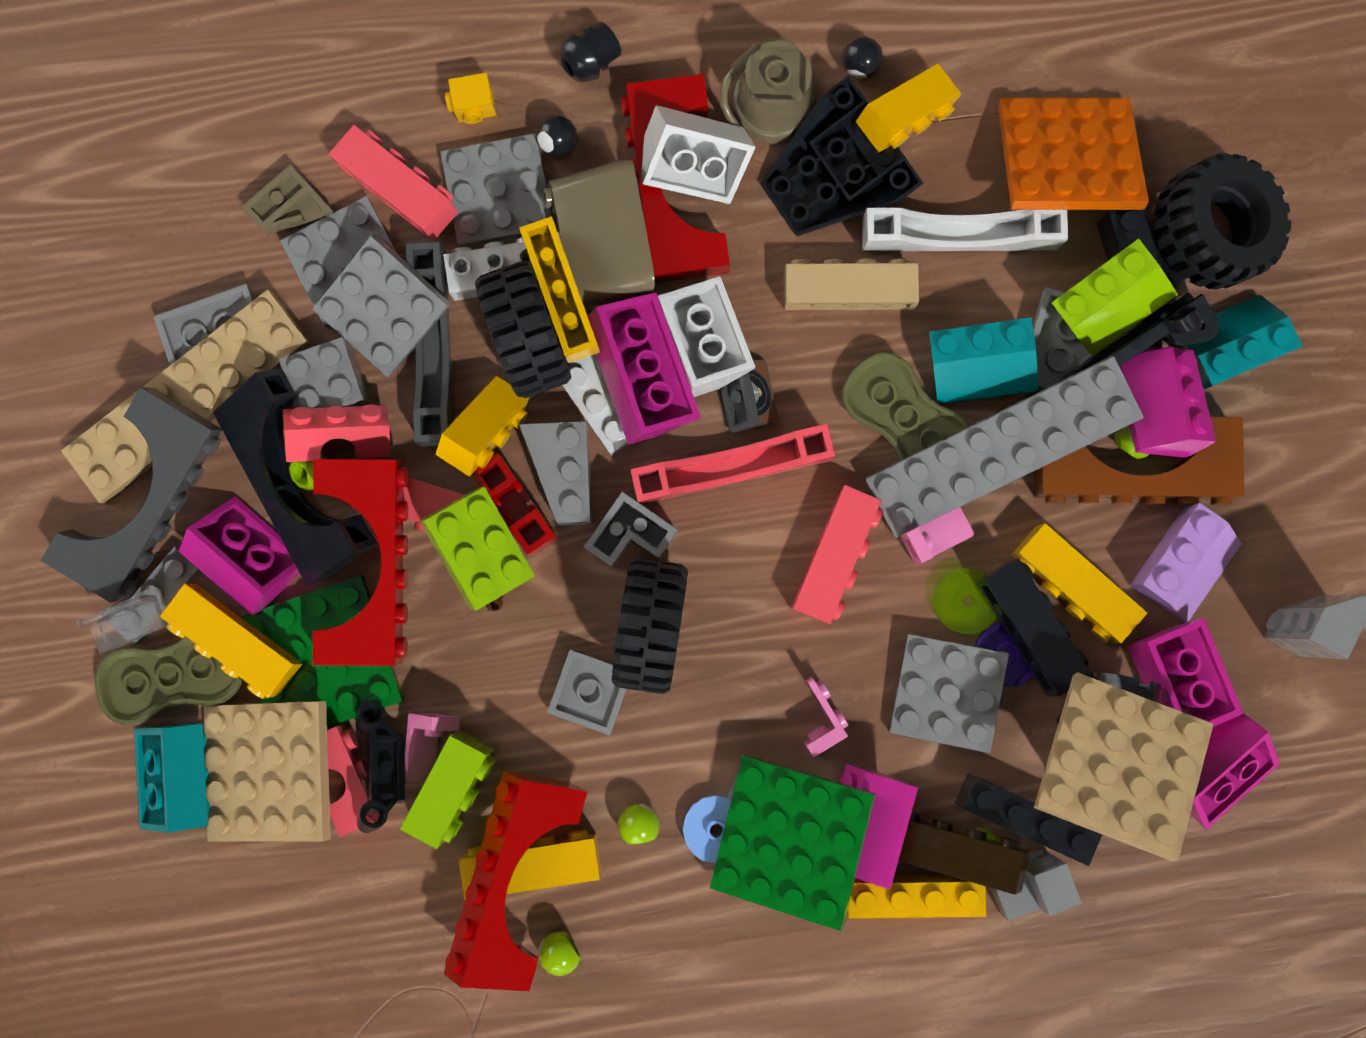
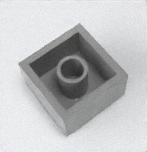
M343 337L279 359L281 368L297 396L293 401L295 408L349 407L372 404L353 347Z

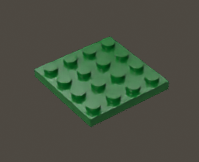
M363 575L263 608L253 617L250 614L240 616L303 663L279 696L260 698L261 703L326 701L327 727L356 718L358 709L366 701H377L384 708L405 701L393 666L313 665V631L337 627L348 622L359 614L370 601L371 596Z
M743 755L710 889L841 932L844 927L876 793L749 755Z

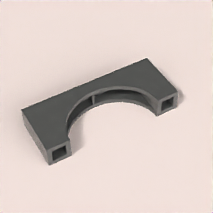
M140 387L123 416L141 432L149 447L152 458V483L144 506L126 527L108 537L88 536L73 529L57 532L41 559L43 563L110 603L124 598L127 599L133 594L138 586L136 578L140 571L145 570L155 556L152 552L157 542H161L169 533L171 525L168 523L174 513L180 512L188 499L185 496L191 485L199 481L204 472L203 463L207 456L210 457L216 452L221 442L219 436L223 429L155 388Z

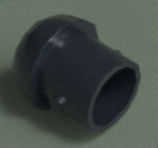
M602 21L592 27H584V32L579 36L574 33L569 34L561 44L559 50L561 64L566 73L577 82H589L598 79L600 70H606L609 63L621 56V47L618 39L609 26Z

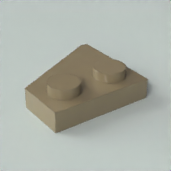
M291 164L242 206L243 210L266 234L321 220L334 213Z

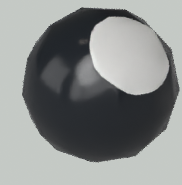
M867 36L858 38L845 47L842 55L843 67L853 77L859 79L870 78L882 65L883 51L875 39Z
M550 115L542 120L538 126V144L547 155L554 157L565 156L573 151L577 143V129L571 120L560 115Z

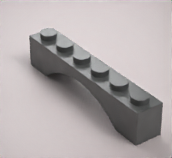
M440 242L406 244L407 263L448 300V283L443 256L446 252ZM449 308L415 347L414 440L421 447H437L442 433L454 421Z

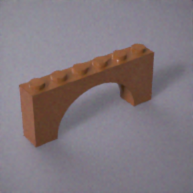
M1210 417L1213 423L1216 442L1188 458L1183 457L1175 466L1157 475L1142 476L1117 471L1102 463L1085 446L1034 471L1035 498H1045V503L1049 504L1066 503V498H1078L1079 504L1099 503V498H1111V504H1132V499H1144V504L1162 505L1165 504V499H1177V505H1191L1199 503V499L1210 500L1211 505L1214 506L1232 505L1233 499L1245 497L1243 417Z

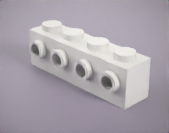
M523 237L517 239L516 243L504 245L502 242H490L481 249L471 250L470 247H458L453 249L452 253L443 254L449 294L454 301L478 297L475 281L480 275L520 261L531 263Z

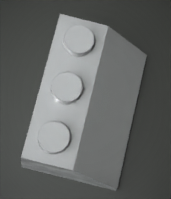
M1366 593L1321 595L1279 608L1269 617L1266 624L1268 630L1264 638L1299 657L1348 659L1366 624Z

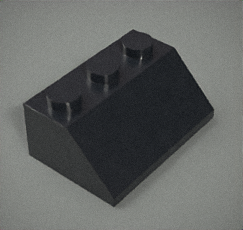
M1148 203L1145 210H1113L1108 212L1096 223L1108 261L1137 239H1140L1178 293L1169 302L1176 301L1189 293L1185 279L1175 273L1177 269L1174 265H1168L1164 259L1166 257L1164 250H1159L1156 242L1159 239L1158 232L1154 233V221L1158 218V216L1154 215L1156 204Z

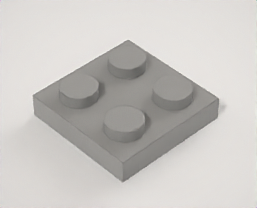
M570 649L547 713L610 736L627 689L618 688L612 683L613 664Z

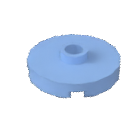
M718 794L704 796L693 803L685 815L683 824L685 843L692 854L702 861L716 864L731 803V798ZM714 824L721 825L723 828L722 833L719 835L711 834V826Z

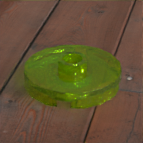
M971 568L957 569L945 575L936 585L932 597L933 609L940 622L950 631L959 634H976L989 628L997 618L975 583L986 576L985 573ZM965 595H969L973 600L969 608L965 607L962 603Z

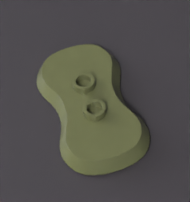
M877 352L868 356L849 373L844 381L841 397L849 415L860 424L881 433L893 446L899 461L969 427V424L962 416L931 400L921 388L910 364L894 353Z
M185 636L175 643L161 648L123 647L110 652L97 666L95 689L100 707L107 718L114 723L131 726L141 724L162 710L178 704L204 706L221 704L237 693L241 686L242 678H233L226 674L220 668L221 662L213 656L207 658L198 653L193 648L195 643Z

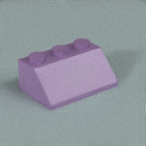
M1201 503L1187 505L1182 509L1130 586L1181 623H1187L1242 543L1229 523Z

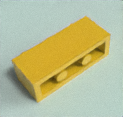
M936 64L870 102L858 117L856 123L878 152L883 151L889 146L895 149L909 138V134L914 132L916 135H919L925 131L934 119L937 118L940 122L947 118L955 110L953 104L961 96V92L942 67Z
M496 376L442 433L435 455L470 477L478 467L483 469L489 463L496 446L502 448L511 435L510 430L513 427L518 429L520 428L519 424L524 423L528 416L525 408L530 397L522 398L516 396L511 385Z

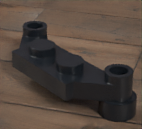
M374 700L366 701L360 706L356 713L355 722L357 730L364 733L367 737L368 802L361 807L357 815V827L363 833H371L380 829L386 822L388 813L395 804H402L405 801L403 734H396L384 720L386 716L385 708L381 703ZM364 717L369 718L372 722L367 721ZM366 816L371 817L374 823L368 822Z

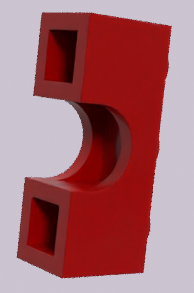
M498 453L490 459L483 469L478 467L472 473L478 485L486 488L498 511L508 524L509 530L528 556L533 557L559 539L510 467Z

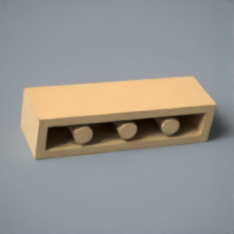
M808 259L792 260L791 264L785 265L784 310H914L919 303L918 263H909L908 259H893L889 263H876L875 259H860L857 263H844L841 259H828L824 261V264H811V261Z

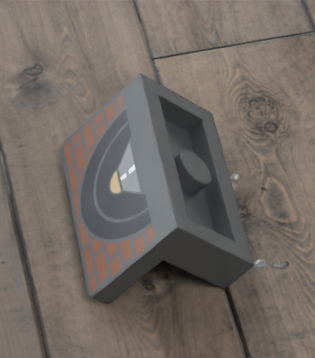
M753 360L755 369L720 388L730 433L742 432L756 426L779 423L765 360Z

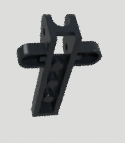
M1187 293L1174 303L1165 304L1142 320L1143 323L1065 375L1063 379L1111 356L1115 357L1120 367L1160 339L1166 343L1184 346L1212 340L1219 331V322L1204 294L1193 298L1191 293Z

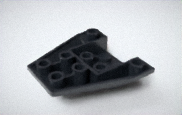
M849 75L820 97L760 183L797 237L862 216L867 208H886L895 205L924 184L899 147L893 149L889 146L883 151L878 152L858 126L856 120L869 103Z

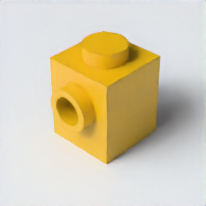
M487 72L448 79L450 92H445L448 111L455 113L459 123L476 124L481 122L483 118L497 116L492 86Z

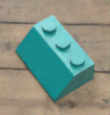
M1257 295L1216 313L1219 331L1212 340L1186 346L1174 343L1176 348L1194 350L1204 390L1303 347L1289 316L1262 295Z
M1032 317L929 332L938 405L1038 392L1037 357Z
M203 724L134 728L139 829L170 833L208 826L210 803L206 797V781L209 777V772L204 760L207 737L203 731Z

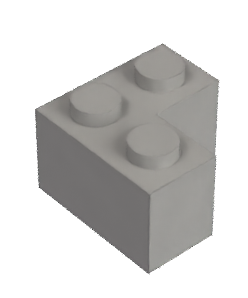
M621 492L584 548L614 568L632 541L660 559L677 535L678 530Z
M1044 850L1034 851L1029 854L1022 892L1014 895L991 888L1000 914L1008 921L1038 909L1051 916L1082 904L1067 863L1049 852H1044Z

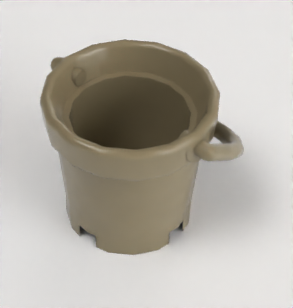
M781 37L768 38L759 44L754 43L730 65L731 69L723 79L720 89V107L726 120L731 125L745 128L748 135L756 141L768 144L790 141L815 106V95L811 82V62L807 55L806 58L804 57L797 45ZM743 72L735 84L731 100L732 114L728 105V90L735 76H739Z

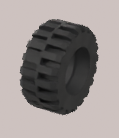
M1220 153L1215 156H1209L1176 175L1162 189L1159 195L1160 201L1156 203L1154 215L1158 216L1157 220L1154 221V233L1158 232L1159 239L1156 242L1159 250L1163 249L1166 254L1165 261L1169 266L1174 265L1177 271L1175 273L1183 279L1190 278V283L1199 287L1205 286V288L1213 290L1226 289L1268 271L1272 265L1279 261L1283 254L1282 251L1286 249L1289 240L1286 234L1291 231V220H1288L1287 216L1290 213L1289 203H1285L1282 195L1285 192L1281 185L1277 186L1273 181L1275 177L1270 171L1261 169L1262 164L1252 159L1247 161L1246 156ZM1211 202L1218 205L1226 214L1232 228V243L1224 238L1215 226L1211 214Z
M520 261L480 275L475 281L477 295L493 343L516 396L528 398L567 384L572 378L571 372L531 263Z
M636 558L630 561L622 599L611 681L616 687L664 694L670 691L688 577V569L683 564L645 558Z

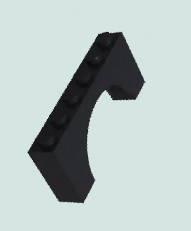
M281 368L255 372L213 414L221 429H223V433L306 586L331 578L377 544L361 514L343 520L329 517L310 504L296 483L292 481L283 446V409H289L297 396Z

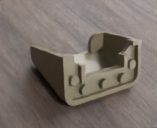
M631 159L616 161L550 180L548 188L543 189L546 208H552L553 214H556L561 244L585 311L594 310L598 306L651 294L655 287L654 270L633 161Z

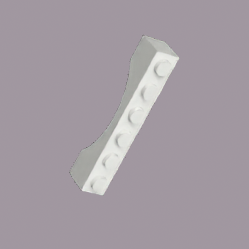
M867 208L862 219V252L1058 250L1068 240L1067 210H1016L982 215H940L916 212L903 208Z

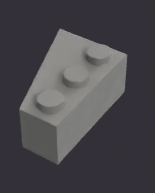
M587 422L519 424L556 523L559 526L592 525L590 443Z

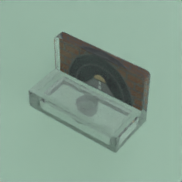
M137 595L77 621L79 628L91 629L100 653L109 652L167 626L166 621L160 617L162 610L156 595Z

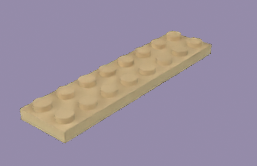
M267 289L143 387L157 389L211 422L215 419L213 412L255 372L280 368V358L302 351L311 342L274 293ZM137 392L61 450L99 503L106 504L153 467L146 440L137 427L123 417Z

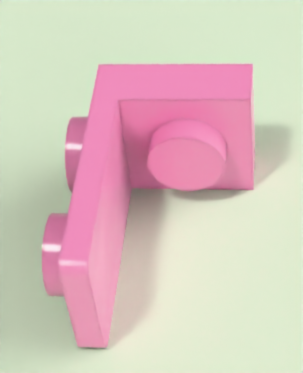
M959 507L902 534L901 538L914 564L917 565L967 540L974 535V532L962 509Z
M812 677L805 679V682L832 725L829 728L821 725L807 734L809 740L804 742V745L814 758L847 738L848 735L844 728L849 725L839 709L834 711L831 709L827 702L831 695L822 680L820 679L815 682Z
M438 713L408 714L404 760L405 781H426L437 760L438 737H445V731H459L460 717Z

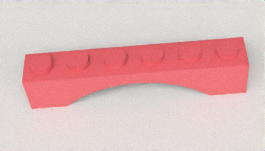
M823 424L734 449L691 458L659 462L630 469L637 501L639 504L644 505L829 462L835 457L828 424Z

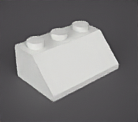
M656 105L644 135L641 182L648 186L731 204L756 146L743 127Z
M720 276L658 296L694 397L720 389L755 369V364Z

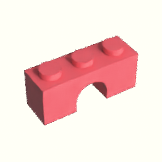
M368 404L365 406L297 407L294 409H283L286 462L321 459L322 446L329 440L337 438L346 439L354 445L356 459L390 457V425L386 405Z
M345 724L327 730L328 769L338 771L343 776L346 784L343 796L330 804V816L339 837L358 829V812L368 802L367 762L364 759L360 760L356 751V747H358L357 738L350 728H346ZM366 816L368 822H374L371 817Z

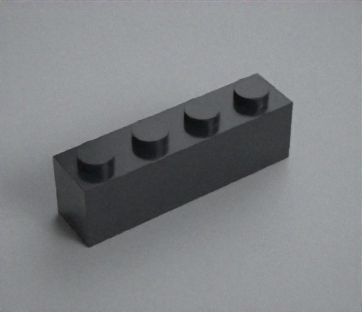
M1019 558L1008 561L975 583L1047 697L1060 696L1069 690L1072 676L1075 673L1088 677L1092 675L1087 667L1088 660L1072 644L1069 639L1070 632L1067 626L1061 620H1057L1051 610L1052 603L1044 592L1039 591L1033 581L1034 575L1029 566L1021 562Z
M967 773L955 801V804L973 814L1087 866L1090 865L1102 837V834L1038 810L1034 808L1035 803L970 773Z

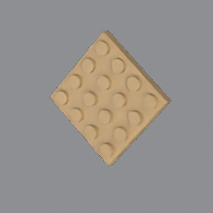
M1075 673L1072 676L1034 808L1172 862L1178 861L1213 723L1083 674Z
M326 701L204 706V733L207 737L205 766L209 772V777L206 781V797L210 803L207 842H323L330 840Z

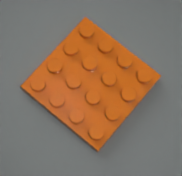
M1130 98L1000 99L998 110L1011 210H1145L1149 199Z

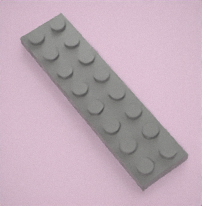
M1111 356L865 479L874 497L882 500L879 507L883 510V515L894 537L897 538L1144 417L1115 357Z

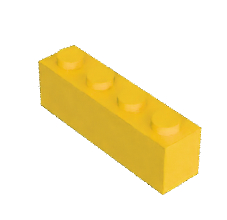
M552 216L519 227L567 362L571 363L600 353Z
M1046 523L1036 525L1011 554L1015 559L1019 558L1021 562L1029 566L1033 575L1042 582L1040 587L1048 595L1055 599L1059 597L1068 605L1066 610L1079 621L1083 619L1093 627L1091 632L1104 643H1122L1147 614L1143 608Z
M184 583L160 615L163 620L169 623L166 626L169 631L178 637L184 638L186 636L195 643L193 648L198 653L207 658L213 656L222 663L220 668L226 674L233 678H242L249 684L247 686L248 690L262 699L279 696L303 664L198 584Z
M587 829L568 832V838L555 839L554 835H543L538 838L517 864L511 877L507 894L600 880L602 869L596 833L588 834ZM482 845L468 848L467 853L463 854L459 859L464 901L466 900V890L471 883L476 866V856Z
M894 875L891 889H887L855 878L847 917L848 919L987 917L986 886L949 875Z

